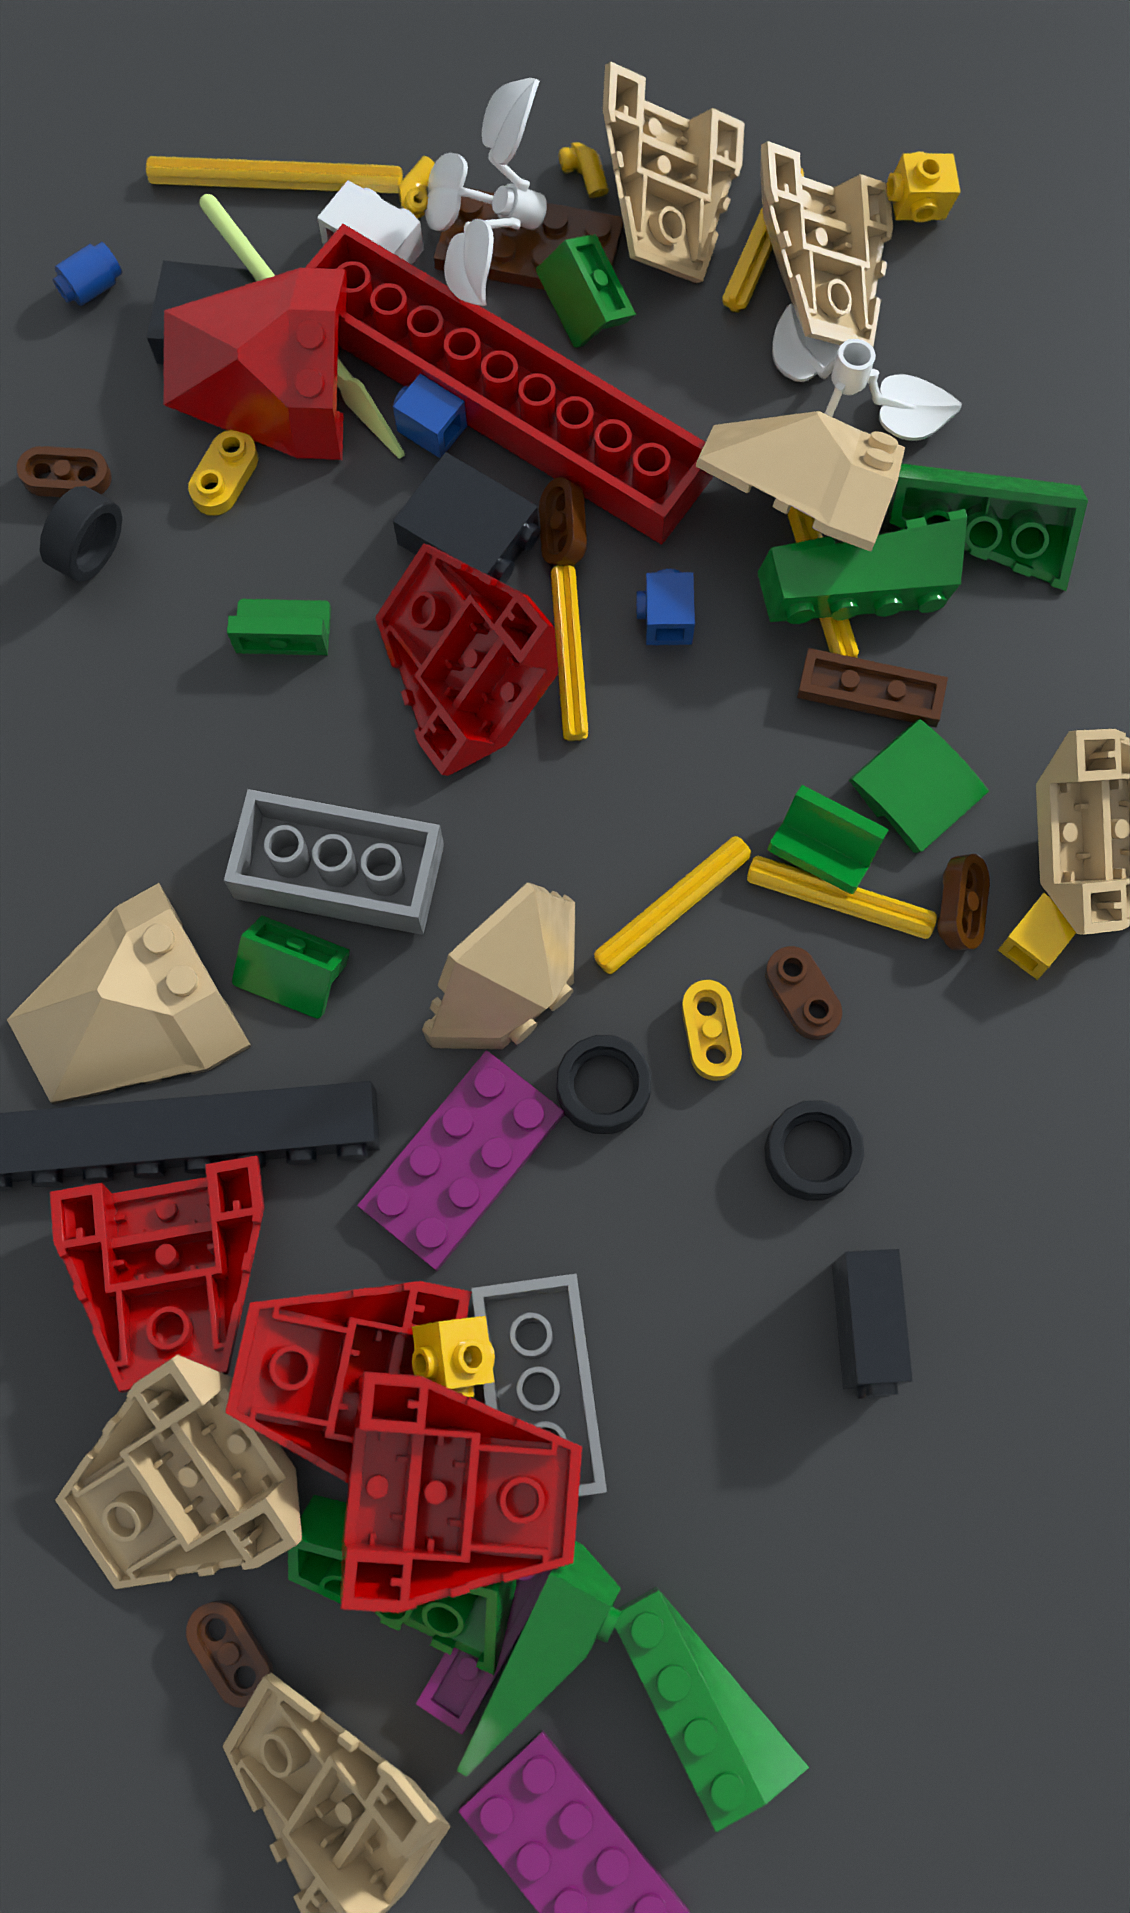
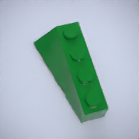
M901 464L898 481L888 506V513L891 524L905 529L904 524L907 520L925 517L927 525L948 521V512L965 509L967 526L964 550L969 551L971 555L978 558L990 559L1008 566L1013 571L1027 577L1034 576L1049 582L1051 586L1067 592L1088 499L1079 485Z
M965 509L948 512V521L927 525L925 517L905 521V529L881 535L878 533L871 552L846 542L835 543V539L830 536L772 547L757 572L769 621H788L790 624H801L814 618L832 617L834 620H846L855 615L873 613L880 617H886L899 611L919 610L922 613H930L943 608L961 584L967 526Z
M313 1495L300 1516L302 1540L288 1550V1580L337 1603H341L342 1544L346 1502ZM516 1580L505 1583L501 1581L470 1590V1593L456 1597L449 1596L417 1605V1608L400 1613L374 1612L381 1618L380 1623L397 1631H400L402 1625L405 1624L433 1637L430 1646L451 1655L455 1647L479 1658L476 1667L494 1675L498 1666L516 1590Z
M657 1587L617 1608L622 1613L615 1628L716 1832L766 1805L809 1768Z

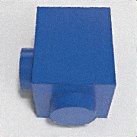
M419 374L410 386H404L394 400L393 411L397 432L438 458H441L467 427L465 401L422 374Z
M662 569L656 573H646L645 591H636V618L645 619L646 645H692L695 627L693 572Z

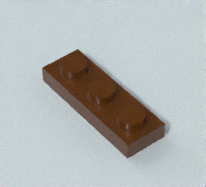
M808 648L797 698L912 723L921 719L928 726L937 727L941 717L948 677Z

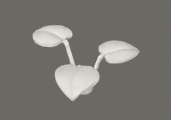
M534 78L510 82L497 89L488 103L483 119L482 142L486 147L491 148L488 159L512 183L500 186L494 196L464 188L463 185L467 176L468 166L466 160L456 153L442 155L433 165L429 175L427 188L428 203L425 210V218L431 229L444 232L454 224L459 214L461 196L491 204L493 211L500 218L494 220L474 219L467 222L464 226V233L456 234L448 246L444 265L446 283L455 296L474 305H487L485 290L493 251L492 229L509 227L519 230L521 226L535 230L542 224L546 214L547 202L545 196L528 189L529 181L521 179L506 165L515 155L523 136L534 96L540 82Z
M790 304L785 309L776 326L772 344V355L776 367L783 375L793 381L805 382L812 379L816 374L822 379H826L831 374L835 389L824 413L828 416H833L842 394L854 395L863 390L867 383H869L872 401L882 406L879 412L881 425L889 433L900 439L917 441L930 437L958 414L961 409L962 403L951 394L930 382L911 375L898 374L886 377L881 383L879 392L877 383L879 371L872 369L875 361L873 347L861 339H850L841 345L806 337L793 304Z

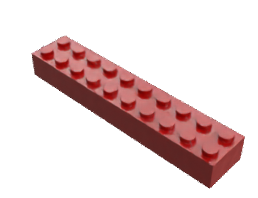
M344 223L305 267L343 269L347 271L346 319H339L338 346L403 386H410L419 374L424 375L465 401L468 426L552 478L563 477L580 485L586 499L662 545L712 480L713 475L696 467L698 457L706 443L705 441L483 307L459 299L445 284Z

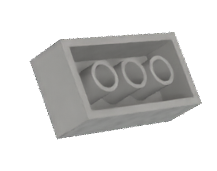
M248 789L226 869L224 883L234 899L423 935L442 857L444 841L440 825Z
M577 1273L471 1288L475 1317L486 1316L489 1341L492 1344L495 1355L493 1366L494 1382L483 1384L486 1405L582 1446L579 1496L606 1493L607 1488Z

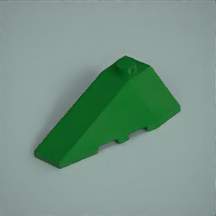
M575 1541L574 1562L572 1564L554 1568L549 1574L457 1769L459 1773L466 1777L587 1657L597 1638L605 1643L608 1642L622 1611L614 1608L613 1604L621 1588L581 1543Z

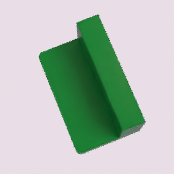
M596 234L566 239L536 269V273L575 348L584 346L602 329L626 324L636 315Z
M240 599L238 601L237 616H228L227 634L235 653L328 655L331 606L328 601Z
M801 785L794 796L783 823L771 839L767 850L849 894H854L889 829Z
M261 915L241 935L232 984L319 1019L325 1013L331 984L347 966L350 949Z

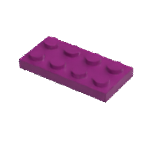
M486 1050L357 1206L438 1272L565 1115L564 1110Z
M543 1730L458 1810L538 1913H690L682 1900Z

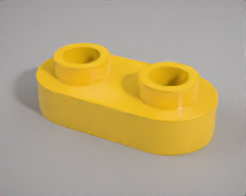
M227 430L216 436L188 485L193 504L201 513L211 516L221 515L229 511L235 504L258 464V452L250 435ZM239 447V449L233 453L226 452L231 448ZM209 483H217L215 488L205 489V486Z
M701 980L692 984L687 989L682 1002V1015L691 1063L695 1071L703 1078L713 1081L724 1080L737 1070L742 1056L732 997L727 988L719 982ZM702 1002H710L715 1007V1013L710 1016H704L699 1013L697 1006ZM711 1049H718L724 1054L725 1059L719 1064H713L707 1059L706 1053Z

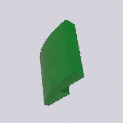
M921 719L913 722L849 779L877 817L885 816L913 853L922 852L989 792L985 784L961 756Z

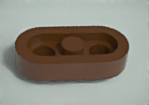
M36 446L26 450L18 459L16 466L17 474L24 487L30 493L38 496L62 497L69 490L80 486H86L102 495L110 486L112 478L105 458L99 452L92 449ZM43 473H50V475L44 479L39 478V476ZM94 475L92 479L83 481L87 476Z
M558 477L548 483L539 502L541 552L544 560L552 565L575 566L583 558L587 548L584 492L580 485L566 478Z
M978 854L954 856L948 862L943 873L944 889L941 914L937 922L938 933L945 944L952 950L975 949L981 944L985 932L990 888L989 871L985 861Z
M795 946L783 947L774 952L766 967V982L794 1029L801 1036L810 1040H822L831 1036L841 1022L842 1006L812 956L804 949ZM787 963H794L800 968L801 974L796 977L788 976L784 972L783 966ZM815 1004L821 1005L826 1011V1017L822 1019L814 1018L809 1012V1007Z
M212 1601L200 1606L192 1613L186 1627V1638L191 1650L220 1697L231 1706L245 1708L262 1678L270 1673L274 1674L270 1659L239 1610L232 1604L225 1601ZM213 1619H220L225 1623L226 1634L221 1640L214 1639L209 1633V1625ZM242 1666H249L254 1670L256 1678L252 1686H244L239 1682L238 1671Z

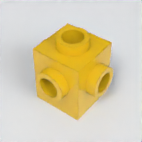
M903 153L894 173L889 174L886 185L887 199L893 203L895 220L926 222L929 220L946 219L960 194L954 154Z
M486 1316L440 1321L412 1327L415 1348L412 1356V1367L415 1376H422L467 1397L475 1396L473 1385L494 1382L493 1366L495 1355L492 1344L489 1341Z

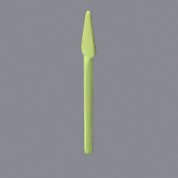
M204 194L200 198L199 205L255 280L259 281L275 276L218 200L211 194ZM338 358L337 387L341 390V395L346 405L397 458L404 457V450L360 380L352 377Z

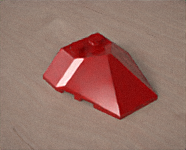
M298 268L164 310V405L225 430H234L248 434L252 437L253 441L296 458L343 460L344 414L337 411L338 322L339 319H346L347 271L343 269Z
M423 543L375 617L391 666L399 669L406 688L401 691L404 704L412 706L419 726L414 730L417 742L440 774L444 776H449L505 747L559 673L555 627L528 595L428 544Z
M257 1155L205 1164L206 1177L117 1193H111L103 1183L50 1192L53 1243L59 1257L63 1259L74 1284L73 1289L86 1311L93 1327L92 1332L119 1392H129L138 1380L176 1355L185 1357L223 1374H229L264 1213L261 1173Z
M416 1281L334 1293L249 1303L225 1413L342 1481L349 1483L354 1425L364 1372L415 1375L412 1367V1356L415 1351L412 1327L467 1318L472 1291Z
M364 1372L353 1433L342 1544L340 1608L344 1610L400 1613L417 1608V1605L449 1596L456 1597L470 1593V1590L501 1581L505 1583L572 1564L574 1562L582 1446L422 1376Z

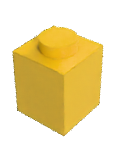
M1043 893L998 951L1038 980L1063 951L1076 932L1053 900Z

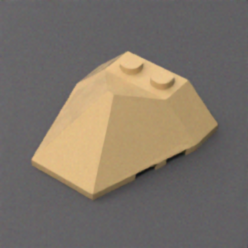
M609 62L605 65L603 115L630 258L694 283H700L704 280L719 235L715 231L719 217L727 211L731 200L727 197L732 179L739 176L742 167L744 122L714 108L690 120L645 100L646 77L613 62Z
M769 141L761 145L760 170L763 218L782 279L805 336L841 345L850 339H861L873 347L881 300L875 297L879 278L885 276L887 266L885 261H881L884 242L891 240L893 230L891 201L887 199L886 194L887 183L860 174L836 187H831L801 176L800 152Z
M820 411L714 425L698 457L696 467L745 493L750 492L753 486L776 498L773 508L787 514L790 508L793 507L815 519L812 526L813 529L871 552L898 481L905 447L898 445V441L886 433L875 431L868 434Z
M1116 729L1069 731L1036 783L1040 884L1077 934L1085 935L1120 931L1130 926V738L1125 737L1126 733Z
M527 882L448 954L438 983V987L444 992L443 999L441 1001L436 997L432 1001L430 1009L436 1015L432 1019H428L422 1029L428 1044L432 1048L504 1049L511 1041L516 1045L524 1041L537 1027V1023L534 1020L548 1007L555 1011L563 1005L573 993L571 986L574 984L575 902L567 895L561 897L555 891L549 893L545 888Z
M160 883L116 906L7 1019L52 1104L114 1092L116 1088L139 1083H156L162 1081V1078L186 1073L193 1075L207 1072L252 1047L184 931L183 924Z
M176 1355L132 1386L126 1395V1401L117 1414L108 1421L102 1430V1436L94 1448L85 1455L55 1499L114 1589L171 1581L176 1575L198 1572L199 1577L213 1575L222 1568L242 1566L243 1570L258 1568L293 1548L302 1540L295 1466L280 1444L225 1413L233 1377L180 1355Z
M273 1673L262 1678L222 1746L253 1812L262 1808L277 1841L269 1845L277 1863L284 1858L288 1862L301 1890L293 1896L301 1913H386L405 1894L451 1827L440 1814L435 1804L428 1799L414 1780L388 1763Z

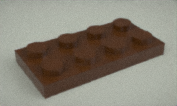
M472 189V190L479 191V192H482V193H486V194H489V195H492V196H494V194H495V193H493V192H487V191ZM461 196V205L457 219L448 230L440 234L434 255L435 269L444 271L445 258L450 241L456 234L464 233V226L467 222L474 219H500L498 214L493 211L491 204ZM547 203L544 220L535 230L521 226L519 230L509 227L492 229L493 251L487 279L545 290L536 273L537 267L566 239L593 234L597 235L614 268L624 229L623 217Z

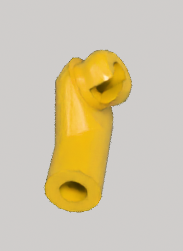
M577 142L572 143L571 147H564L559 151L558 157L561 169L566 173L577 170L578 173L583 174L589 198H597L609 192L600 156L594 149Z
M422 156L398 187L401 207L410 211L416 218L425 215L428 203L426 187L428 186L431 169L435 164L427 156Z

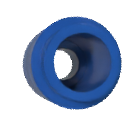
M100 242L96 246L88 244L54 266L58 276L52 280L67 303L74 300L79 306H83L116 284L115 279L122 275V270L110 249L103 242Z

